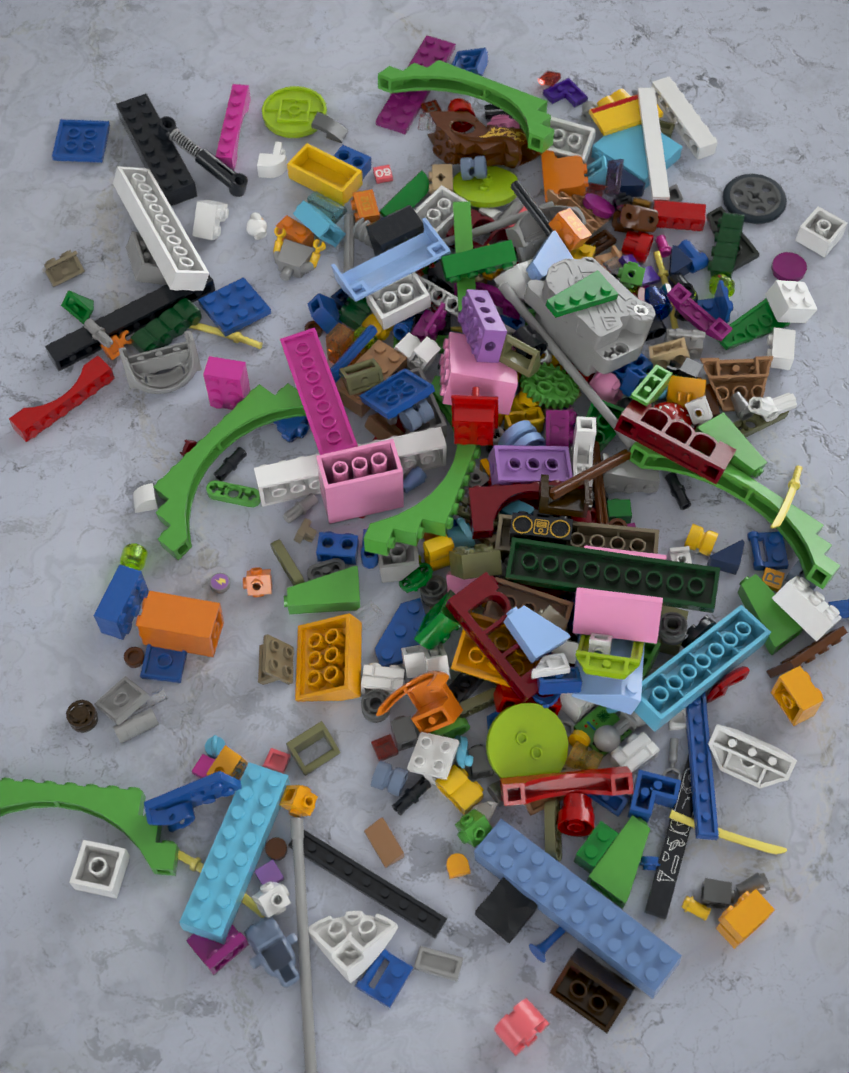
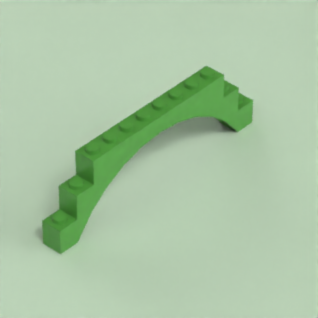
M440 60L428 68L413 63L403 71L388 66L378 73V89L390 94L433 90L453 92L484 100L499 107L520 124L526 135L528 148L543 153L553 145L555 129L550 128L551 115L547 114L548 101Z
M435 375L431 383L435 389L433 395L454 432V427H452V405L443 404L442 396H440L441 385H439L441 376ZM457 444L451 468L444 480L429 496L396 516L370 523L364 536L365 551L388 556L390 549H394L396 542L417 546L419 539H423L425 532L446 537L448 529H452L453 516L458 514L459 501H462L464 498V488L469 485L470 473H473L475 470V460L480 457L481 445Z
M287 383L274 395L259 384L242 401L238 402L236 407L229 414H226L223 420L213 427L203 439L199 440L196 446L190 452H187L163 478L157 481L154 489L158 496L166 503L162 504L155 513L160 522L168 527L167 530L161 533L158 541L162 548L178 561L192 548L190 534L191 507L198 485L208 468L226 448L254 429L277 420L306 416L296 388Z
M638 442L633 443L630 449L631 458L629 461L641 469L664 470L707 482L745 502L771 524L784 501L782 497L730 463L716 485ZM791 504L782 524L776 529L797 555L805 578L821 589H824L841 565L826 556L832 544L818 536L824 525Z
M2 778L0 780V817L32 808L59 807L85 812L105 820L123 832L140 849L154 874L176 876L178 852L180 849L175 842L170 840H163L160 843L162 825H149L146 814L143 816L146 797L141 789L137 787L120 789L113 785L103 788L95 784L77 786V784L72 782H66L64 785L56 784L53 781L35 783L34 780L30 779L15 781L11 778Z

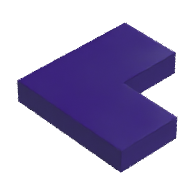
M570 78L543 90V96L551 104L566 98L574 107H577L588 101V96Z
M632 254L622 256L618 260L622 267L624 263H638ZM652 266L643 267L646 269L641 287L658 283L661 280Z

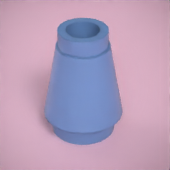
M419 466L412 468L403 480V491L406 494L423 484L427 478L426 473Z

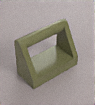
M507 334L499 362L530 378L539 370L540 351ZM512 345L532 355V359L530 360L513 351Z
M374 358L339 369L340 376L349 395L369 390L384 381L382 369Z
M322 721L286 743L288 752L305 776L341 753ZM324 737L332 749L305 766L298 753Z

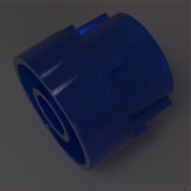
M657 286L645 288L644 302L651 304L655 314H659L661 319L664 320L673 310L669 298Z

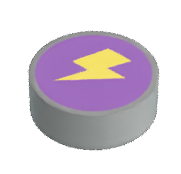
M224 573L214 574L210 579L212 590L216 593L228 591L230 588L229 577Z

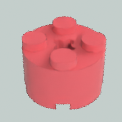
M527 998L514 1006V1010L509 1015L506 1014L494 1028L499 1038L515 1056L522 1052L526 1046H531L538 1038L536 1034L543 1032L550 1024Z

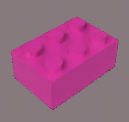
M209 356L203 376L210 406L217 409L233 410L237 403L242 401L251 391L246 362Z

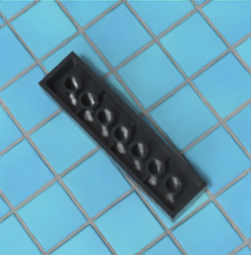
M147 93L116 103L119 119L146 169H150L170 206L198 197L195 182L173 141H165L158 136L160 117Z

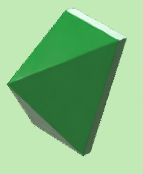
M67 291L61 306L84 325L85 321L90 319L94 310V301L75 292Z

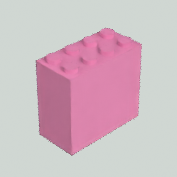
M449 332L448 339L445 338L443 344L444 354L440 355L439 365H441L439 385H441L440 396H442L443 404L452 405L451 395L471 396L472 388L476 386L480 389L479 396L498 397L499 413L509 415L518 386L517 371L501 362H477L474 354L471 352L470 345L467 343L465 334Z
M393 439L316 456L320 491L329 524L404 507L403 470Z

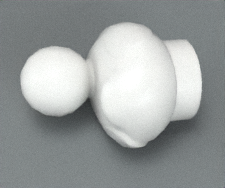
M255 212L250 215L246 231L249 235L254 236L256 240H260L267 235V223L259 213Z

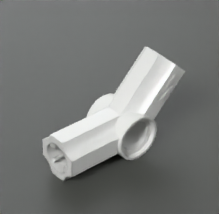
M786 393L773 399L771 397L753 396L749 400L748 409L750 412L763 416L765 421L769 422L776 419L781 413L795 409L797 406L796 397L793 393Z

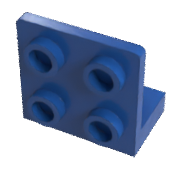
M723 280L718 282L714 298L698 300L696 303L714 319L717 320L720 317L728 324L731 311H733V302L729 300L728 288L724 285Z

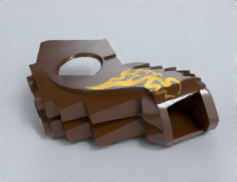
M468 111L429 112L436 125V132L429 133L427 136L433 145L434 155L446 164L460 165L461 158L471 157L474 159L475 156H485L487 167L504 165L513 169L533 161L541 155L540 152L528 148L526 135L522 128L498 127V125L493 124L485 126ZM457 121H465L471 123L474 126V130L467 134L465 132L460 133L451 129V125Z

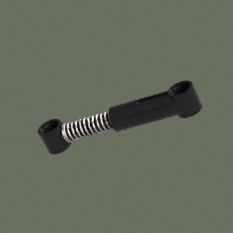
M165 116L160 119L158 127L160 139L165 141L171 140L185 152L189 153V155L194 157L196 163L226 185L231 195L241 197L245 194L248 179L244 174L236 173L206 148L201 149L199 145H195L194 141L192 142L190 138H187L176 127V121L173 118Z

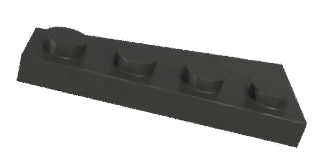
M722 206L707 213L706 216L714 237L715 233L719 232L720 229L717 228L719 217L722 218L723 213H727ZM743 232L733 271L759 258L760 253Z

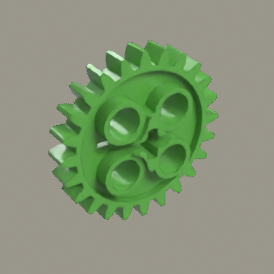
M543 362V365L540 364L538 372L530 378L521 374L519 380L521 382L520 387L523 388L522 392L528 393L527 398L532 397V402L538 401L539 406L545 404L547 409L549 406H552L554 410H556L557 406L561 410L564 406L569 408L570 405L576 402L580 391L571 376L566 374V370L561 371L560 366L555 368L552 363L550 366H547Z

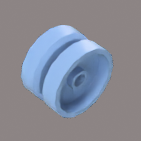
M523 420L509 427L500 437L498 445L546 446V440L537 432L530 421Z

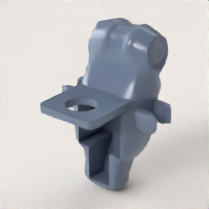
M272 916L269 918L263 917L257 923L251 924L244 932L256 956L249 960L251 967L256 969L262 965L270 976L276 977L282 987L286 988L295 984L300 977L295 968L296 957L291 947L298 942L295 933L285 937Z

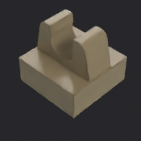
M304 519L295 535V542L301 544L303 539L311 543L313 542L317 531L310 527L311 520Z

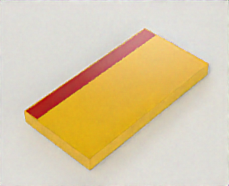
M638 94L589 110L591 118L603 136L642 124ZM657 104L659 118H662L663 111Z

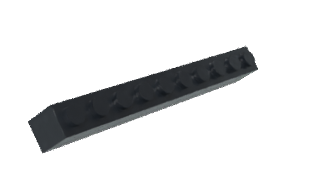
M209 275L203 291L170 290L168 284L163 285L161 288L100 317L95 322L98 326L105 329V333L109 337L117 335L119 338L122 331L128 330L129 333L125 335L127 337L145 328L149 322L159 318L162 313L173 308L180 300L188 298L193 303L214 292V281ZM84 326L45 346L49 358L58 371L102 350L101 343L93 339L92 334Z

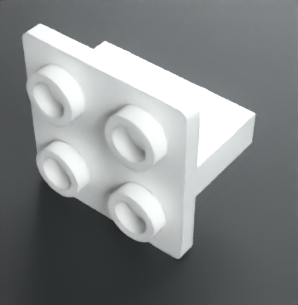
M421 732L408 764V771L424 775L426 780L433 785H436L435 781L438 778L446 780L460 742L457 739Z

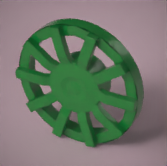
M419 563L417 569L402 581H399L400 588L409 593L412 591L416 592L422 586H426L429 579L433 577L432 567L428 563Z

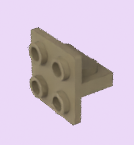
M68 250L61 254L60 259L52 258L45 262L42 272L46 274L53 288L85 272L76 256L78 254L77 251L71 252V250Z
M269 634L264 635L263 644L259 645L258 683L266 685L278 680L288 685L293 683V646Z

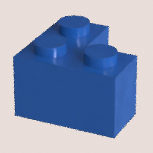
M639 769L635 778L634 794L631 797L627 817L631 818L633 815L635 818L639 817L648 823L654 804L674 808L678 799L681 780Z

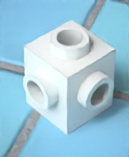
M271 881L262 885L260 891L252 896L261 915L267 918L272 915L281 914L286 910V906L291 903L288 898L290 894L285 885Z

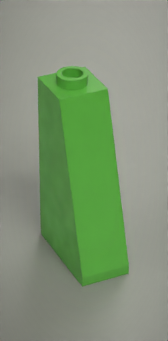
M724 412L696 428L695 432L708 434L718 443L721 441L735 448L736 452L730 464L740 471L755 478L764 472L763 468L767 461Z
M358 566L288 587L287 595H284V607H288L289 615L360 610Z
M757 574L750 578L747 576L739 583L738 595L743 605L771 631L765 642V646L771 655H774L802 633L804 629L772 599L775 593Z
M633 815L588 876L586 882L622 909L629 898L650 831V827H648V824L643 819L635 818Z

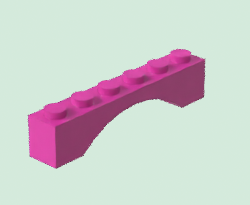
M232 85L216 152V157L233 171H235L242 121L249 110L251 101L249 85Z

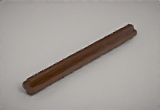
M594 441L593 466L601 462L598 441ZM602 474L593 479L597 524L609 525Z
M624 449L549 489V498L551 497L552 500H556L583 485L584 480L591 481L631 458V452Z

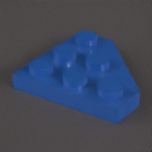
M420 598L400 604L376 645L375 654L378 663L382 667L402 664L401 648L420 645L414 640L426 614Z

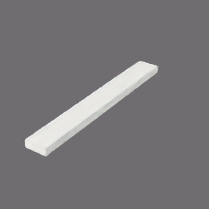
M638 88L637 94L652 201L669 200L670 193L655 88Z

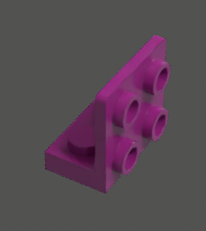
M442 302L435 313L426 309L411 334L418 337L420 342L426 337L436 341L437 333L439 330L444 329L447 322L445 320L447 311H445L446 304Z
M569 407L566 410H546V446H568L570 448L573 445L574 423H576L577 417L574 407Z
M233 924L224 944L196 934H192L186 940L213 975L249 945L245 936L238 932Z

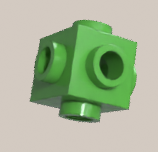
M635 262L624 263L623 268L619 267L617 278H620L619 282L626 288L633 289V286L641 287L646 268L638 267L639 264Z
M476 809L463 815L455 824L459 831L457 833L458 838L464 844L468 843L474 848L493 829L485 815Z

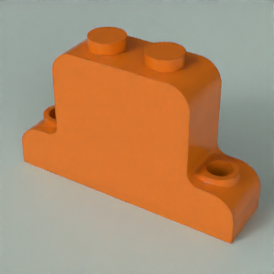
M546 150L541 153L545 203L548 202V189L553 190L555 194L564 192L570 197L573 194L585 196L586 187H589L588 176H584V174H588L587 164H583L580 156L557 158L553 151Z

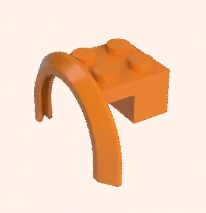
M430 671L415 677L394 691L379 706L376 716L387 713L393 704L407 694L418 710L411 720L420 733H430L454 723L463 709L446 684L449 675L446 672Z

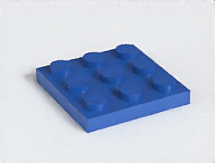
M60 119L52 153L53 161L103 163L110 130L109 121Z
M244 277L198 299L199 305L225 337L271 314V308Z
M404 368L359 397L361 402L389 420L405 409L411 408L418 401L426 399L431 393L435 392V389L431 383Z

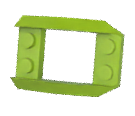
M581 634L579 646L576 650V658L585 674L624 680L640 666L644 642L634 641L631 657L627 658L588 652L591 635Z

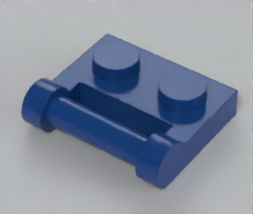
M751 531L747 533L748 541L751 543L754 558L753 568L755 571H763L766 567L774 570L788 569L789 563L784 539L779 531L761 533ZM758 541L763 543L766 562L761 558Z
M384 949L369 966L362 980H358L355 987L390 1009L413 971V967ZM383 960L389 962V965L373 989L369 984Z

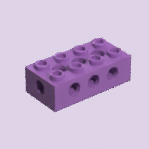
M467 289L465 296L462 298V310L458 314V323L462 327V332L467 338V343L470 345L471 352L474 354L476 361L498 363L507 330L488 290Z
M494 445L488 456L492 485L540 482L541 474L549 475V482L553 480H560L562 482L573 477L568 446Z

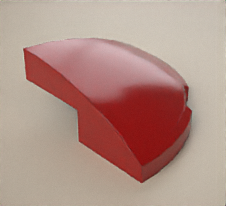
M741 666L725 675L711 689L706 697V702L709 703L724 696L728 687L746 679L750 672L749 668Z

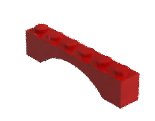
M97 355L83 365L78 380L64 395L44 405L23 408L11 416L9 421L13 429L26 442L35 438L55 421L67 415L73 408L81 405L84 400L96 394L105 385L110 384L115 379L112 368Z
M627 766L500 778L501 799L504 806L523 805L545 798L568 795L569 793L610 796L634 794L632 772Z

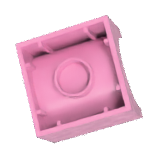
M584 545V548L664 560H666L667 556ZM577 587L573 633L584 635L597 633L613 636L612 638L657 644L663 598Z

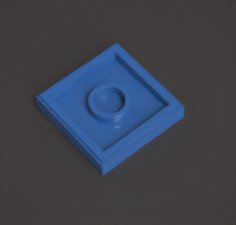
M147 644L140 678L181 683L187 651L182 650L180 652L153 647L151 644Z

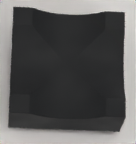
M503 877L489 896L475 910V916L510 944L535 913L538 905L523 895Z

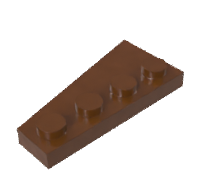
M842 626L830 631L818 641L812 642L811 645L799 650L795 655L786 658L780 662V665L772 667L766 672L772 678L798 666L802 668L801 664L803 662L807 664L816 659L815 654L818 653L820 655L828 651L830 644L834 646L842 641L841 637L848 633L847 630Z

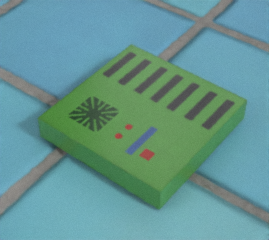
M599 705L574 725V730H582L588 734L591 740L589 747L602 759L609 752H603L596 747L593 739L594 733L599 727L603 725L613 726L621 719L615 713H608L606 707ZM630 729L620 736V743L632 734Z

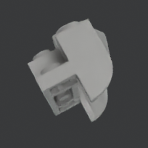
M546 206L540 208L549 221L558 212L570 208L584 225L587 224L582 211L578 207ZM529 212L524 214L513 227L505 229L508 240H512L513 247H516L520 263L533 259L548 237Z

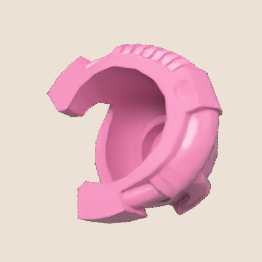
M597 371L589 385L601 400L616 405L623 398V393L619 389V379L611 372L602 374Z

